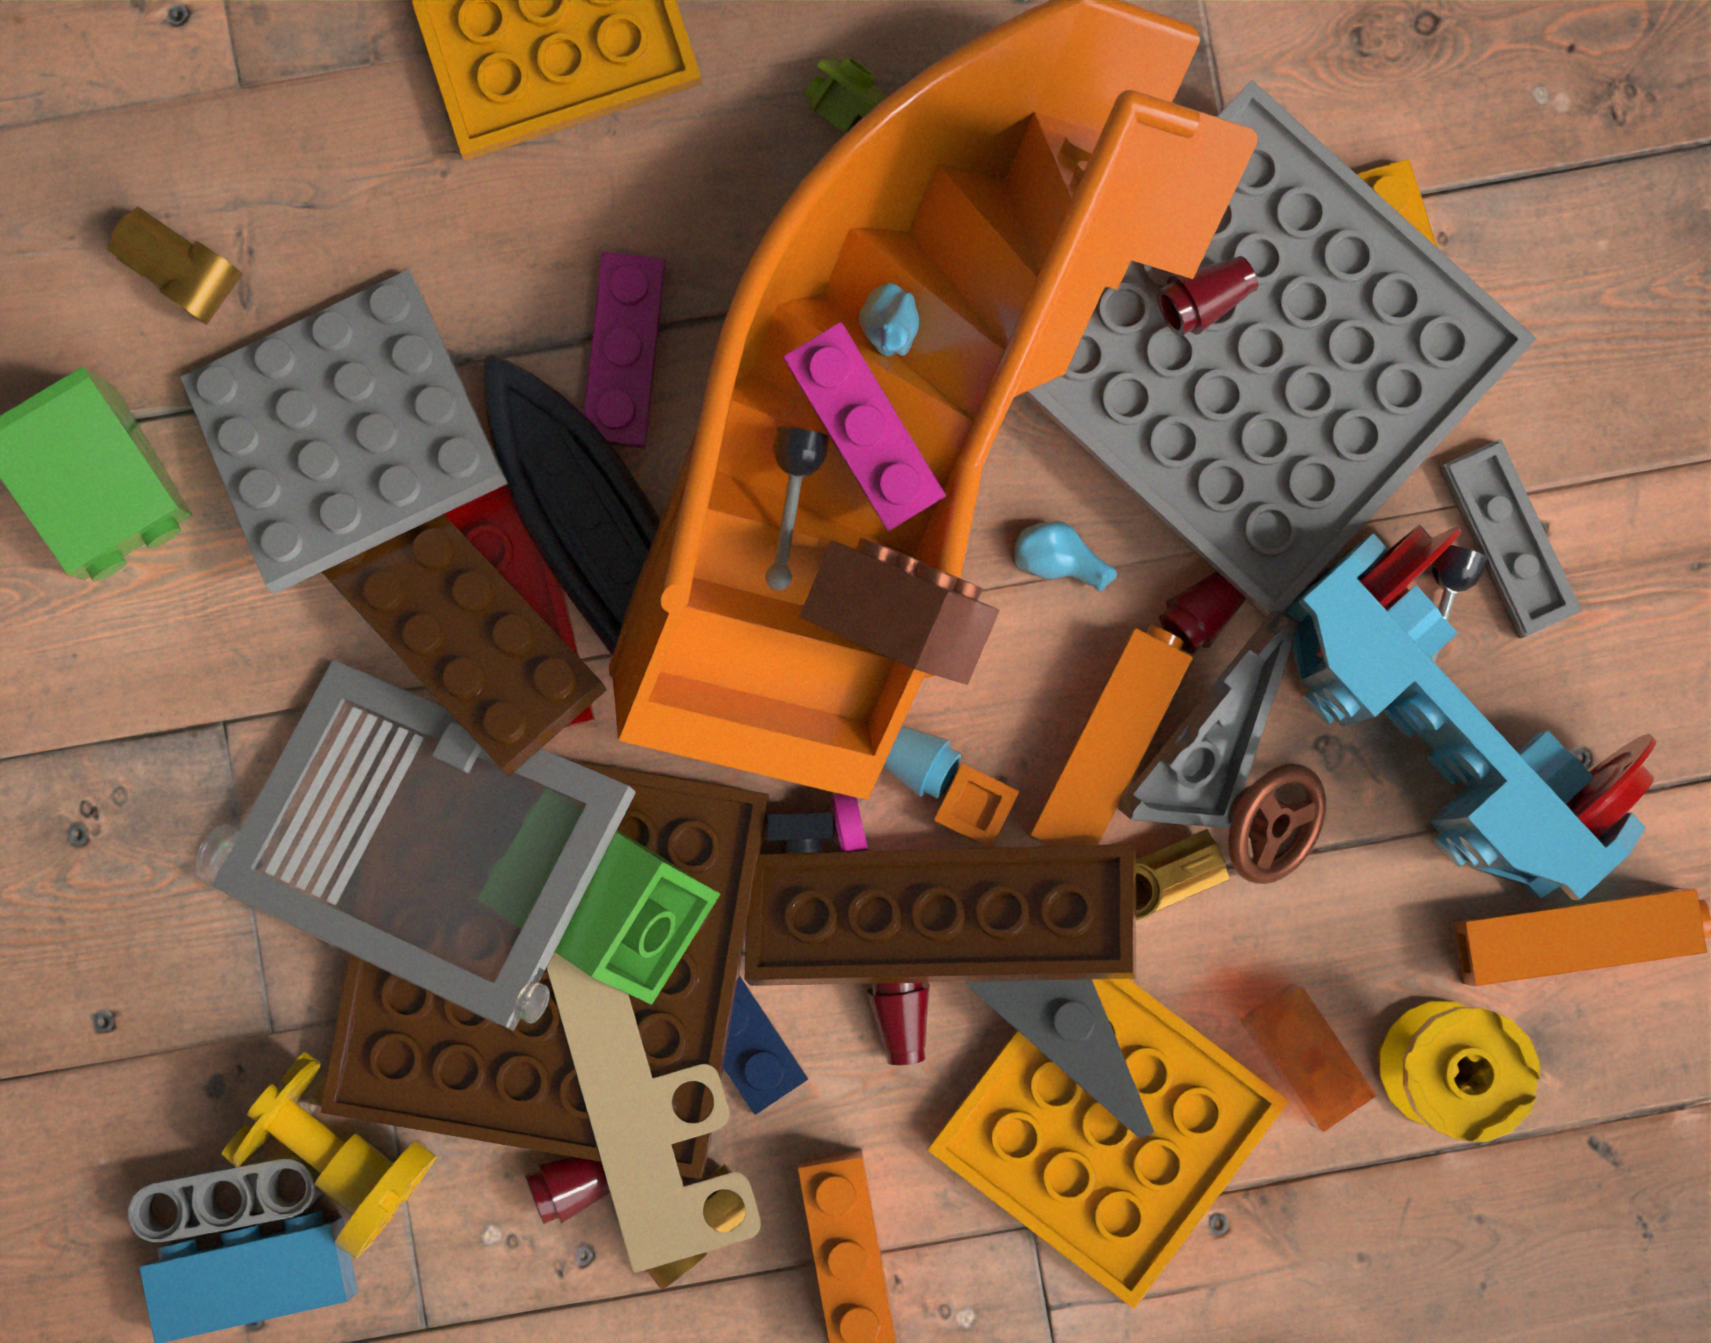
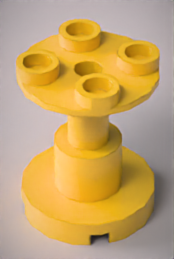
M1428 1001L1406 1010L1388 1028L1385 1038L1380 1042L1377 1049L1379 1077L1388 1099L1406 1118L1458 1141L1489 1142L1511 1133L1531 1113L1537 1099L1534 1095L1537 1090V1079L1540 1080V1061L1530 1037L1512 1019L1482 1007H1467L1455 1001Z
M305 1051L283 1076L281 1083L285 1087L282 1091L274 1084H271L259 1096L247 1113V1116L255 1121L254 1126L250 1128L247 1124L244 1125L224 1148L221 1156L235 1167H239L271 1135L321 1173L314 1186L352 1215L338 1235L334 1245L357 1259L392 1220V1215L402 1202L405 1203L436 1161L437 1156L417 1139L393 1163L357 1133L345 1142L300 1107L297 1102L312 1083L321 1065L319 1061Z

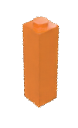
M1153 625L1149 626L1146 633L1135 628L1129 634L1028 837L1046 846L1099 845L1120 800L1125 794L1193 659L1192 656L1180 651L1184 643L1183 640Z
M1677 888L1453 921L1462 982L1470 986H1483L1707 953L1705 938L1711 937L1710 911L1705 900H1699L1698 892L1695 888Z

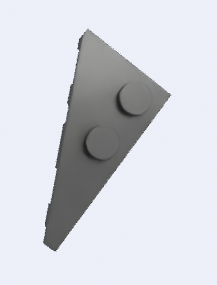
M1272 611L1123 796L1118 806L1119 811L1131 820L1230 828L1232 804L1238 794L1244 790L1300 621L1286 612Z
M1092 979L964 982L1139 1139L1155 1133Z

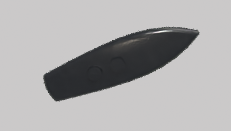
M487 354L484 358L485 407L493 450L508 483L505 484V487L522 524L545 563L578 611L613 656L626 609L660 524V519L623 459L586 416L561 393L531 372L497 354Z

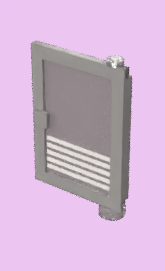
M332 660L244 825L240 829L231 824H223L215 828L206 837L197 855L196 874L201 882L489 1021L514 1031L520 1019L527 1023H534L544 1013L549 1001L550 992L549 988L539 983L636 792L626 784L544 749L536 752L512 775L507 777L443 706Z

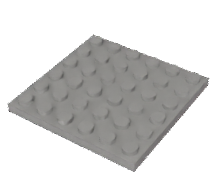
M1251 80L1217 117L1254 129L1258 136V142L1199 268L1243 256L1255 271L1258 289L1249 294L1199 335L1189 332L1183 336H1178L1164 320L1157 302L1158 289L1166 286L1168 277L1176 274L1131 260L1118 290L1105 286L1066 373L1026 391L1024 394L1257 609L1268 617L1272 611H1285L1537 338L1258 84Z

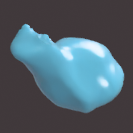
M894 283L883 284L874 289L868 295L859 314V323L865 336L883 356L889 357L896 353L901 356L906 355L912 347L920 324L914 296L911 293L905 292Z
M1053 521L1029 526L1023 529L1016 539L1014 545L1015 564L1019 569L1030 572L1033 575L1050 580L1073 576L1095 587L1099 592L1105 589V586L1111 583L1117 576V571L1095 555L1085 545L1076 531L1065 522Z

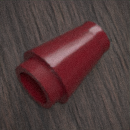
M1238 256L1232 260H1225L1198 268L1193 279L1178 274L1168 277L1167 285L1157 291V302L1164 320L1175 334L1183 336L1191 332L1199 335L1249 294L1255 292L1258 289V280L1248 260L1243 256Z
M1215 571L1166 601L1167 609L1159 616V620L1165 631L1184 641L1181 648L1193 654L1200 647L1210 648L1229 621L1246 601V597L1220 573Z
M929 983L872 984V988L866 991L883 1048L887 1055V1063L890 1065H911L926 1059Z
M568 1157L538 1163L540 1170L525 1175L543 1224L555 1219H559L562 1224L610 1193L603 1164L599 1161Z

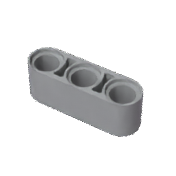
M291 1153L245 1162L239 1167L228 1165L171 1176L141 1188L132 1197L128 1206V1220L132 1230L140 1238L149 1242H166L291 1218L311 1208L322 1198L323 1192L314 1186L321 1173L298 1155ZM284 1168L294 1169L303 1176L306 1183V1192L301 1201H291L280 1193L278 1177ZM220 1181H229L240 1190L242 1204L237 1213L225 1212L217 1205L215 1189ZM157 1193H164L175 1201L178 1208V1216L173 1225H164L154 1217L152 1201Z

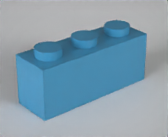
M317 1210L283 1219L285 1230L261 1235L259 1224H254L220 1233L222 1244L198 1249L196 1238H190L158 1246L159 1258H155L139 1267L154 1343L169 1342L349 1301L358 1293L351 1255L334 1245L338 1235L345 1226L343 1217L324 1221L322 1210Z

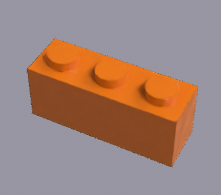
M863 1149L799 1161L798 1172L829 1343H897Z

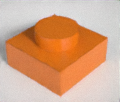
M961 763L933 821L987 848H992L1019 791Z

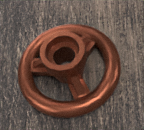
M1285 764L1275 767L1263 774L1251 786L1242 790L1234 800L1230 811L1231 825L1228 836V851L1234 869L1243 879L1255 884H1268L1281 880L1297 869L1312 851L1321 833L1326 815L1325 790L1320 778L1313 770L1300 764ZM1297 783L1304 789L1307 799L1297 804H1287L1279 800L1278 796L1273 792L1285 784ZM1303 825L1292 846L1285 854L1273 862L1280 843L1290 835L1292 829ZM1248 838H1250L1253 852L1252 859L1250 858L1248 853Z

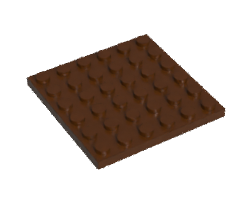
M390 731L387 750L397 733L395 731ZM413 734L406 735L380 784L377 805L412 741ZM422 736L424 739L370 839L356 918L494 983L521 929L480 902L479 899L489 885L493 870L506 858L523 831L528 814L541 802L549 788L515 773L507 777L498 766L478 757L469 774L432 757L439 740ZM572 761L626 784L636 792L617 828L619 831L720 893L717 901L653 1004L651 1005L630 994L628 995L652 1079L700 1064H707L717 1070L721 1080L746 937L747 918L770 795L768 793ZM556 792L559 795L565 797L566 799L581 806L582 808H585L586 804L579 802L575 799H572L568 796H565L559 792ZM349 954L321 1113L602 1162L547 967L545 971L539 967L533 981L528 982L514 1009L515 1016L509 1028ZM688 1081L681 1084L675 1090L672 1098V1107L677 1117L682 1121L699 1123L711 1114L714 1107V1097L711 1090L705 1084L698 1081ZM712 1132L671 1144L680 1176L703 1179L705 1177Z

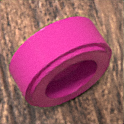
M833 792L830 798L842 852L868 850L857 798Z

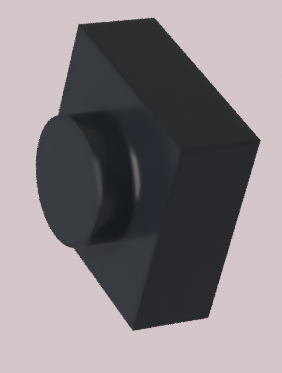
M833 813L768 814V840L782 841L783 853L821 852V840H834Z

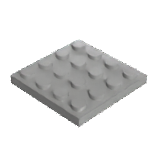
M410 269L180 377L266 587L273 595L508 484Z

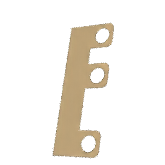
M554 952L547 965V970L633 1274L745 1241L756 1236L761 1228V1219L748 1178L741 1173L733 1172L683 1187L671 1145L720 1130L728 1123L730 1112L717 1070L710 1065L700 1064L652 1079L629 995L590 977ZM688 1081H698L705 1084L711 1090L714 1097V1107L711 1114L699 1123L682 1121L677 1117L672 1107V1098L675 1090L681 1084ZM721 1189L734 1191L742 1198L745 1205V1217L742 1223L736 1229L729 1232H719L712 1229L705 1221L703 1215L704 1203L708 1196Z

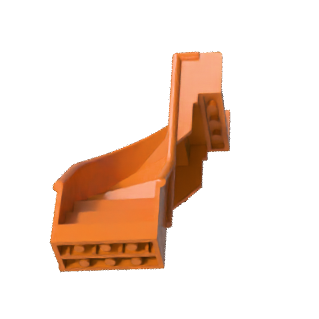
M1050 0L975 37L908 81L879 103L839 139L799 183L768 227L738 283L719 333L698 426L624 615L618 643L609 663V676L613 677L618 741L860 799H869L923 678H930L935 675L910 668L804 620L799 615L831 540L856 549L860 537H863L924 562L925 565L944 573L947 572L961 578L983 465L1013 398L1066 373L1105 286L1118 290L1131 260L1191 279L1194 278L1257 145L1258 136L1252 128L1172 103L1200 42L1199 34L1192 24L1122 0ZM894 283L905 292L911 293L915 298L920 319L919 330L913 340L911 349L904 356L897 353L889 357L880 354L865 336L859 323V314L868 295L883 284ZM842 322L946 497L887 532L829 437L824 463L813 474L802 478L787 565L792 573V581L786 589L774 590L766 583L765 575L768 568L774 565L789 478V475L777 464L773 452L777 427H792L828 435L784 362L783 357Z

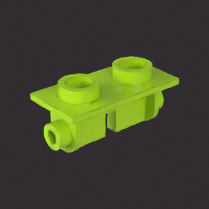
M845 56L842 61L837 57L820 61L817 66L826 72L828 77L825 80L820 75H816L804 91V96L812 101L810 108L844 133L850 130L859 115L864 118L888 97L873 85L876 76L863 64L848 56Z

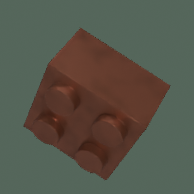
M860 537L856 549L831 540L799 617L910 668L968 685L1000 610L978 601L983 589L982 587L925 565L924 562L892 548L884 547Z

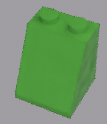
M84 366L0 415V479L68 575L82 580L91 577L93 582L103 580L121 570L127 564L124 556L144 544L148 549H151L173 539L182 530L179 523L192 516L191 511L118 389Z
M548 789L541 802L528 814L524 829L506 858L493 870L489 885L479 901L522 930L584 808ZM617 829L555 953L590 977L652 1005L717 901L720 893Z

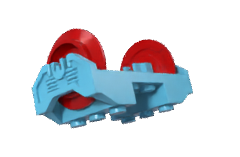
M1418 525L1388 551L1385 550L1387 547L1374 533L1371 534L1368 538L1356 544L1321 574L1284 611L1300 621L1292 644V651L1299 681L1309 691L1303 696V699L1311 710L1326 724L1330 725L1336 720L1342 727L1374 718L1384 709L1390 721L1404 735L1411 738L1416 733L1433 751L1427 758L1434 769L1450 784L1455 785L1460 780L1465 786L1459 794L1429 820L1439 832L1434 838V842L1458 867L1468 863L1473 869L1519 883L1533 898H1543L1556 888L1561 887L1572 900H1581L1631 853L1646 828L1633 813H1628V811L1646 793L1654 780L1652 774L1643 764L1654 749L1656 739L1651 734L1638 737L1611 754L1590 771L1572 753L1565 749L1548 730L1543 734L1538 732L1519 751H1516L1433 662L1431 657L1457 635L1458 632L1447 622L1434 603L1417 585L1410 590L1407 588L1459 537L1462 530L1456 526L1432 538L1421 525Z

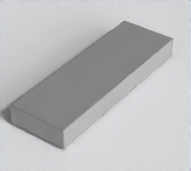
M1499 439L1439 467L1479 553L1487 556L1485 566L1519 638H1524L1581 612L1582 609L1502 440Z

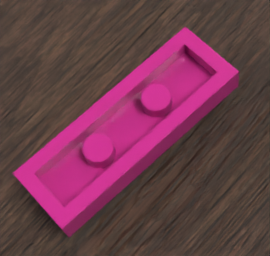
M602 252L584 416L597 427L610 445L646 449L666 270L665 258Z
M842 322L783 357L784 362L887 532L946 497Z

